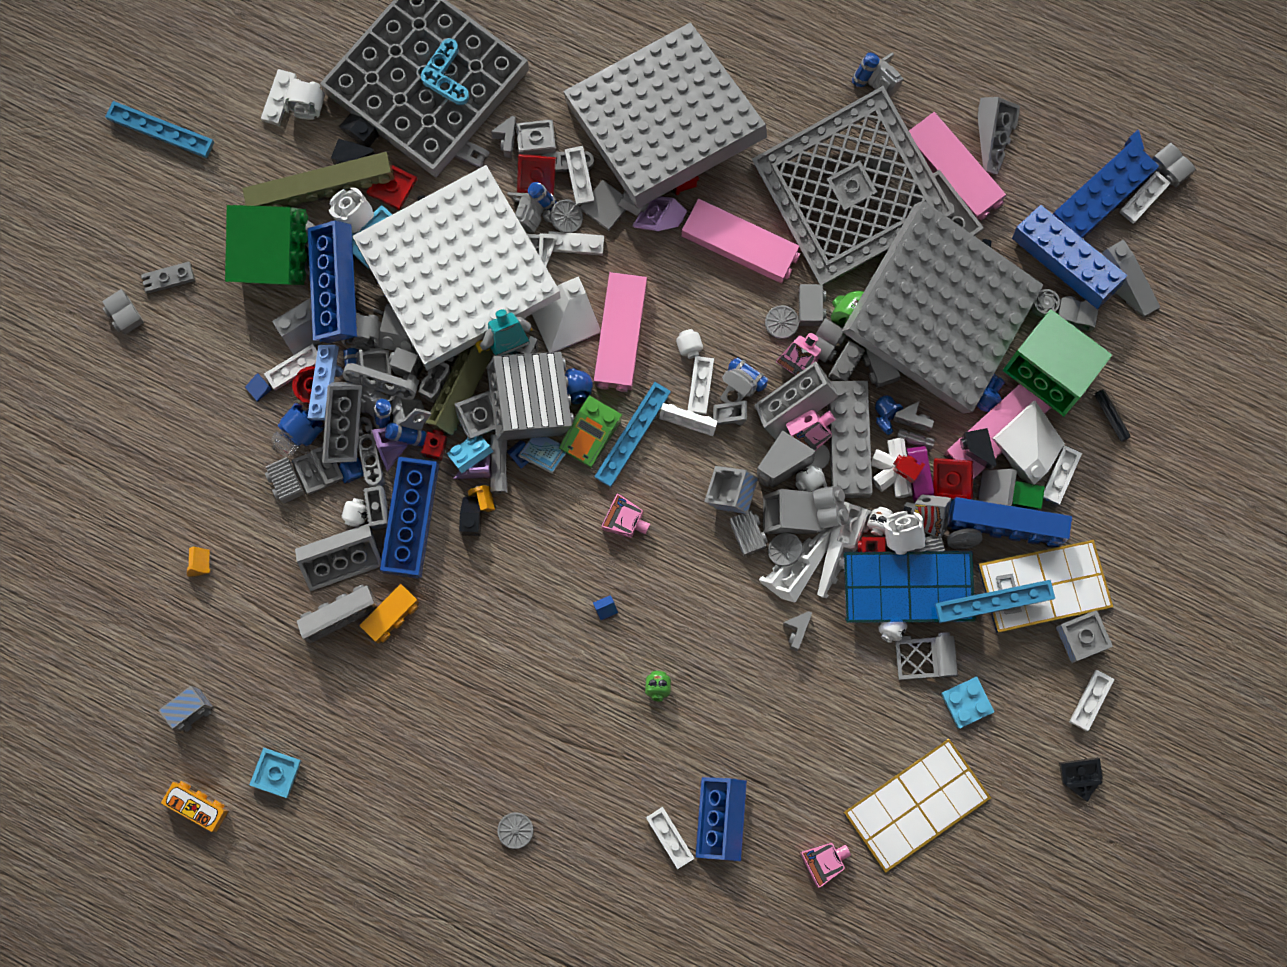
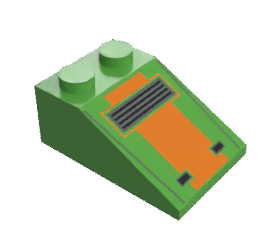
M589 395L559 449L592 468L621 423L622 414Z

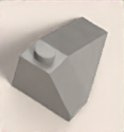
M1000 97L980 98L978 107L983 168L986 172L998 175L1005 157L1004 149L1007 144H1010L1011 138L1009 136L1011 131L1016 129L1020 105Z
M1124 239L1101 253L1128 275L1122 287L1114 293L1115 295L1118 294L1143 317L1160 308L1142 269Z

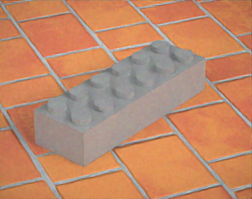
M830 381L839 396L832 403L828 404V411L836 419L829 424V429L832 433V436L829 438L831 486L840 485L845 493V498H870L872 495L868 381Z

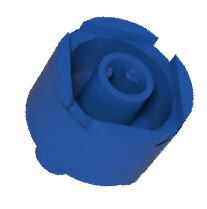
M295 403L280 420L278 427L283 432L292 436L291 440L296 445L304 444L309 446L325 427L321 426L323 424L321 420L308 419L309 409L304 411L301 409L303 405Z

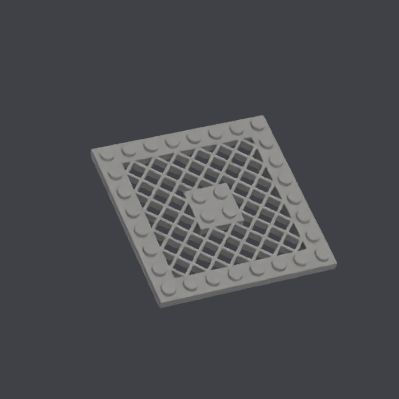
M884 86L752 158L755 167L819 284H823V286L888 251L905 222L908 211H911L913 208L910 206L912 198L926 201L948 218L955 214ZM868 119L877 121L875 129L866 127ZM864 120L862 126L856 125L858 122ZM881 123L885 128L886 132L879 130ZM852 128L861 130L859 138L850 136ZM848 129L846 135L839 134L840 132ZM864 131L873 133L871 142L862 139ZM877 135L886 137L884 145L875 143ZM835 137L844 139L842 148L833 145ZM831 138L829 144L822 143ZM889 139H891L895 148L887 146ZM848 141L857 143L855 151L846 149ZM860 144L870 146L867 154L858 152ZM815 147L813 153L806 152ZM819 147L828 149L825 157L816 155ZM873 147L882 149L880 157L871 155ZM831 150L840 152L838 160L829 158ZM886 150L895 152L893 161L884 159ZM844 153L853 155L851 163L842 161ZM898 154L900 155L904 164L896 162ZM798 156L797 162L790 161ZM802 156L811 158L809 166L800 164ZM857 156L866 158L864 166L860 160L855 163ZM815 159L824 161L822 169L813 167ZM869 159L878 162L876 170L867 168ZM828 162L837 164L834 172L825 170ZM882 163L891 165L889 173L880 171ZM786 165L795 167L793 175L784 173ZM840 165L847 167V168L841 170L840 172H838V171H839V168H840ZM895 166L904 168L902 177L892 174ZM799 168L807 170L805 178L796 176ZM907 170L913 179L905 178ZM811 171L820 173L818 182L809 180ZM867 172L875 174L873 181L870 180ZM823 175L831 176L827 178L829 185L821 183ZM878 175L887 177L885 186L876 184ZM783 177L791 179L789 187ZM891 179L900 181L898 189L888 187ZM795 180L804 182L801 191L792 189ZM903 182L913 184L911 193L901 190ZM807 184L816 186L814 194L805 192ZM916 185L922 195L914 194ZM820 187L829 189L826 197L817 195ZM875 188L883 190L881 198L874 197L878 194ZM832 190L838 200L830 199ZM887 191L896 193L894 202L885 200ZM792 193L800 195L798 202H796ZM900 194L909 197L907 205L897 203ZM803 196L812 198L810 207L801 204ZM816 199L825 201L822 210L813 208ZM870 200L879 202L877 211L868 209ZM866 201L865 207L857 206ZM828 203L837 205L835 213L826 211ZM883 204L892 206L890 214L881 212ZM841 206L844 212L850 210L848 217L839 214ZM896 207L905 209L903 218L894 216ZM801 209L808 210L806 219ZM854 209L863 212L861 220L851 218ZM812 212L821 214L819 222L810 220ZM866 213L876 215L873 223L864 221ZM825 215L834 217L831 226L822 224ZM879 216L889 218L886 227L877 225ZM837 218L846 221L844 229L835 227ZM892 219L899 221L898 223L890 226ZM850 222L859 224L857 232L847 230ZM809 224L817 226L815 235L811 230ZM862 225L872 227L869 236L860 234ZM820 228L830 230L827 238L818 236ZM875 229L883 230L873 236ZM833 231L842 233L840 242L831 239ZM846 234L855 236L853 245L843 243ZM858 238L866 239L865 241L857 244ZM818 240L826 242L824 250H822ZM829 243L838 245L836 254L827 252ZM842 247L849 248L840 254Z

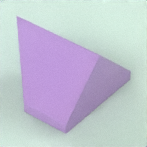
M386 428L374 429L372 432L376 445L388 471L410 444L391 441L385 438Z
M491 454L465 472L461 473L458 471L453 479L491 478Z

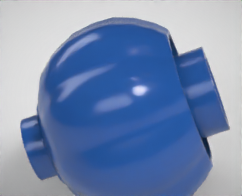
M575 368L568 369L565 372V376L568 378L567 395H570L571 403L573 404L584 403L592 393V379L584 371L576 370Z

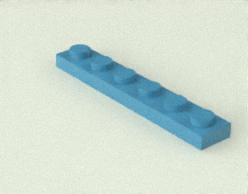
M115 101L112 102L105 116L109 121L205 158L208 157L215 143L213 139Z
M654 382L594 476L595 479L610 488L612 487L659 413L663 403L666 402L671 394L670 390Z
M1051 580L936 603L935 608L940 624L1051 601L1056 598Z

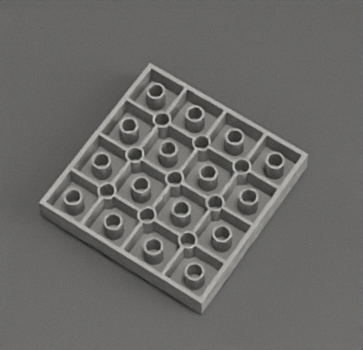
M393 0L323 79L320 85L327 96L351 114L361 116L376 127L381 137L436 178L529 71L527 59L447 0ZM448 38L454 39L457 42L459 51L443 75L461 84L468 90L469 101L464 105H458L428 88L421 79L423 69L441 43ZM451 45V47H446L447 52L449 49L453 50V45ZM443 59L435 61V65L438 67L443 66L445 63ZM432 74L431 76H426L427 80H434ZM442 83L440 86L441 90H448L450 88L449 83ZM462 92V94L456 93L458 99H459L460 97H463V98H464V93H463V92Z
M691 22L563 91L568 107L637 208L767 138L766 124Z
M923 200L915 204L841 332L962 414L974 411L1043 284Z

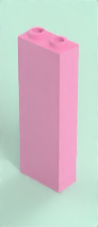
M935 112L909 130L932 173L940 169L977 219H985L990 214L989 211L994 208L996 210L1004 203L1003 199L1006 195L1004 191Z
M699 198L682 229V237L781 284L784 279L788 280L792 272L790 267L792 263L796 264L801 254L798 253L799 245Z
M609 272L594 376V385L599 389L607 390L610 387L616 388L620 392L632 390L647 277Z
M1019 384L969 431L988 428L996 459L1002 454V451L993 440L994 436L1033 401L1037 402L1044 414L1051 407ZM960 439L944 454L948 459L973 461V479L986 468L966 455L965 450L961 448Z

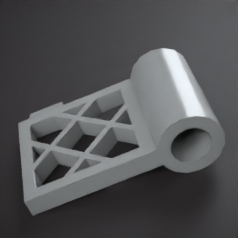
M949 632L938 633V637L911 639V636H903L900 641H895L899 680L958 676L954 636H950ZM931 642L932 650L927 656L918 650L922 643ZM908 644L914 650L906 658L900 653V645ZM915 651L925 658L918 667L909 660ZM931 654H932V659H933V661H931V660L929 659V656H930ZM901 657L905 659L902 664H901ZM927 660L933 665L934 673L925 674L919 668ZM906 662L915 668L911 675H902V667Z

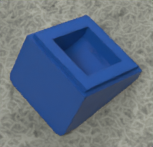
M1137 130L1128 138L1124 145L1127 146L1133 140L1144 150L1140 132Z
M258 373L245 387L257 402L272 390Z
M522 440L507 451L508 455L520 468L529 463V461L519 457L520 452L526 445Z
M359 458L354 462H342L338 466L342 473L344 484L364 476Z

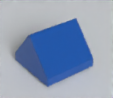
M611 595L593 602L600 621L618 613Z

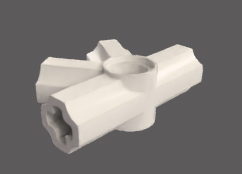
M901 438L888 440L889 454L876 449L872 458L871 466L883 470L874 476L872 480L881 492L894 484L895 498L912 496L911 482L893 471L895 468L893 463L897 456L900 454L907 457L905 441Z

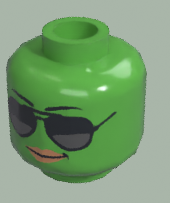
M653 671L646 677L645 693L653 701H663V698L670 695L671 679L665 672Z

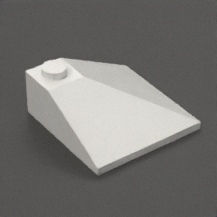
M579 276L557 286L560 291V299L532 313L549 353L557 352L601 333Z
M1036 401L1029 404L993 437V440L1014 470H1017L1021 480L1033 485L1048 473L1065 444Z

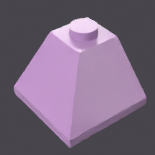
M660 196L649 202L644 213L640 212L633 227L652 231L678 227L683 221L687 210L674 198Z

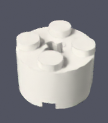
M292 79L288 85L283 108L288 113L289 110L294 112V116L297 118L313 120L315 116L318 118L320 115L325 94L320 89V84L316 82L308 83L299 79Z
M350 188L351 190L345 191L343 189L331 199L329 212L336 221L351 224L352 233H357L374 217L372 206L360 190Z
M907 511L897 512L887 517L890 521L887 523L884 521L883 523L887 546L898 555L925 547L926 538L923 518L916 512H913L914 515L908 514Z

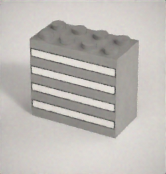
M561 352L504 355L492 358L487 366L497 441L563 436L572 426L574 418L569 409L571 397L569 394L567 395L568 378L564 374L566 362L565 358H562Z

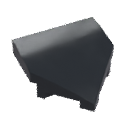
M1100 758L1059 762L1062 783L1088 802L1098 785L1103 783L1101 781Z

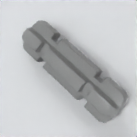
M900 429L897 434V438L907 440L908 443L920 447L923 445L927 449H932L934 446V439L925 438V436L920 434L908 433L904 429Z

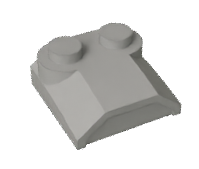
M490 391L455 403L458 419L469 439L495 432Z

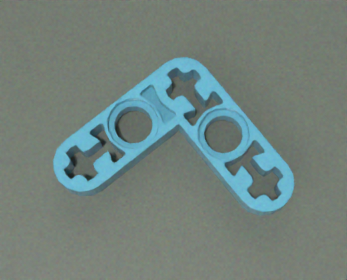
M448 38L441 43L423 69L421 79L428 88L458 105H464L469 101L468 90L461 84L443 75L459 51L457 42L454 39ZM451 45H453V50L449 49L447 52L446 47H451ZM443 59L445 63L443 66L438 67L435 65V61ZM432 74L434 80H427L426 76H431ZM442 83L450 84L448 90H441L440 86ZM462 92H463V93H464V98H463V97H460V98L458 99L456 93L462 94Z

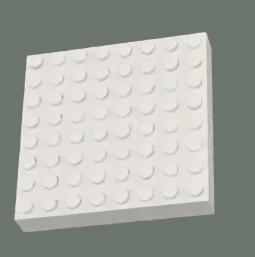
M487 165L352 236L426 370L470 348L477 341L483 340L488 330L489 321L496 319V311L504 309L507 314L513 313L516 317L525 318L561 298L557 285Z

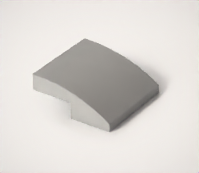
M323 446L311 450L309 454L292 459V464L306 496L343 479L337 462H322Z

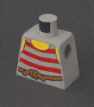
M920 495L915 504L906 502L904 511H907L910 515H914L913 512L920 514L923 518L924 532L942 538L948 527L951 498Z

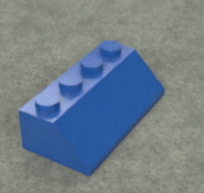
M702 777L696 858L741 861L747 780Z

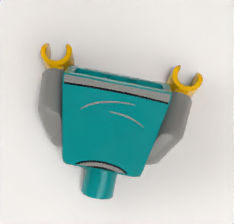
M500 309L495 313L496 319L489 321L488 330L483 340L476 342V347L479 353L483 350L489 351V348H491L495 356H502L530 344L525 333L533 331L531 324L522 317H516L513 313L507 314L506 310Z

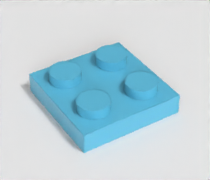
M478 436L472 439L467 437L464 442L454 446L447 455L459 471L463 473L494 451L482 436Z
M974 677L941 693L958 729L994 713L978 677Z
M263 747L249 785L288 798L302 760Z

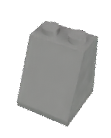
M782 431L757 468L758 481L766 487L769 485L771 487L777 486L811 465L814 461L815 450Z

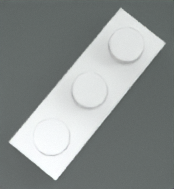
M278 69L261 116L263 122L280 126L285 112L283 103L288 85L292 79L297 78L296 74Z
M583 146L565 149L576 205L594 202Z
M1156 171L1119 213L1134 224L1171 182Z
M553 231L548 233L558 235L552 252L603 256V235Z
M312 344L267 371L264 375L276 391L295 379L301 369L315 366L318 351Z
M695 356L688 410L693 411L695 414L706 415L714 358Z
M665 403L662 405L659 419L710 436L714 435L718 422L709 416H701L693 411L683 410L675 405Z
M1065 445L1063 446L1045 486L1044 500L1060 505L1082 453Z
M1095 670L1069 722L1086 732L1089 731L1114 679Z
M663 807L646 817L677 869L694 859Z

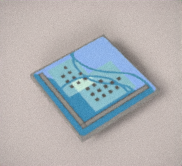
M549 437L531 438L520 452L519 457L553 474L566 455V452L559 449L561 443Z

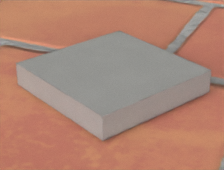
M553 120L516 123L519 154L534 155L556 152Z
M604 180L593 191L594 202L582 204L580 207L582 212L608 231L611 230L626 211V209L618 205L623 194Z
M1017 470L983 471L978 501L1012 506Z

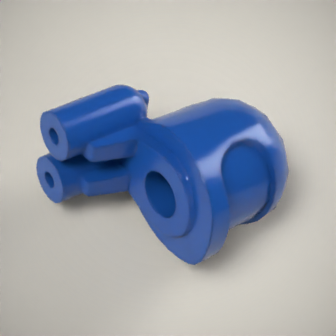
M995 374L992 376L976 405L981 411L990 412L1002 401L998 391L1005 381L1000 377L998 378Z
M885 395L880 397L875 404V410L880 415V417L876 418V423L886 435H890L893 432L890 420L894 418L897 412L903 410V406L897 404L891 396Z

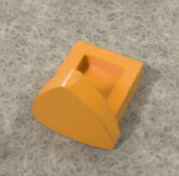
M482 485L467 491L468 496L477 495L480 510L486 512L495 510L491 487Z
M194 546L189 548L188 577L210 573V550Z

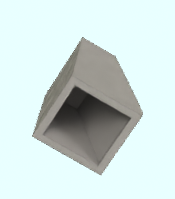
M780 489L763 496V532L765 534H815L823 531L818 522L813 492Z

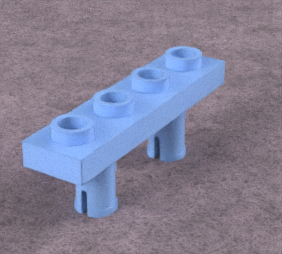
M318 345L307 417L310 420H325L327 387L334 382V377H339L343 373L342 367L337 365L339 347L336 345Z

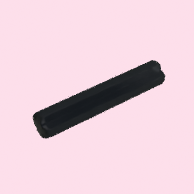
M1102 389L1096 392L1095 397L1121 442L1128 440L1131 435L1106 391Z

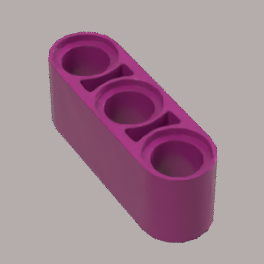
M926 447L907 448V456L915 458L919 465L922 462L925 464L916 480L911 483L912 497L915 503L920 495L934 496V488Z

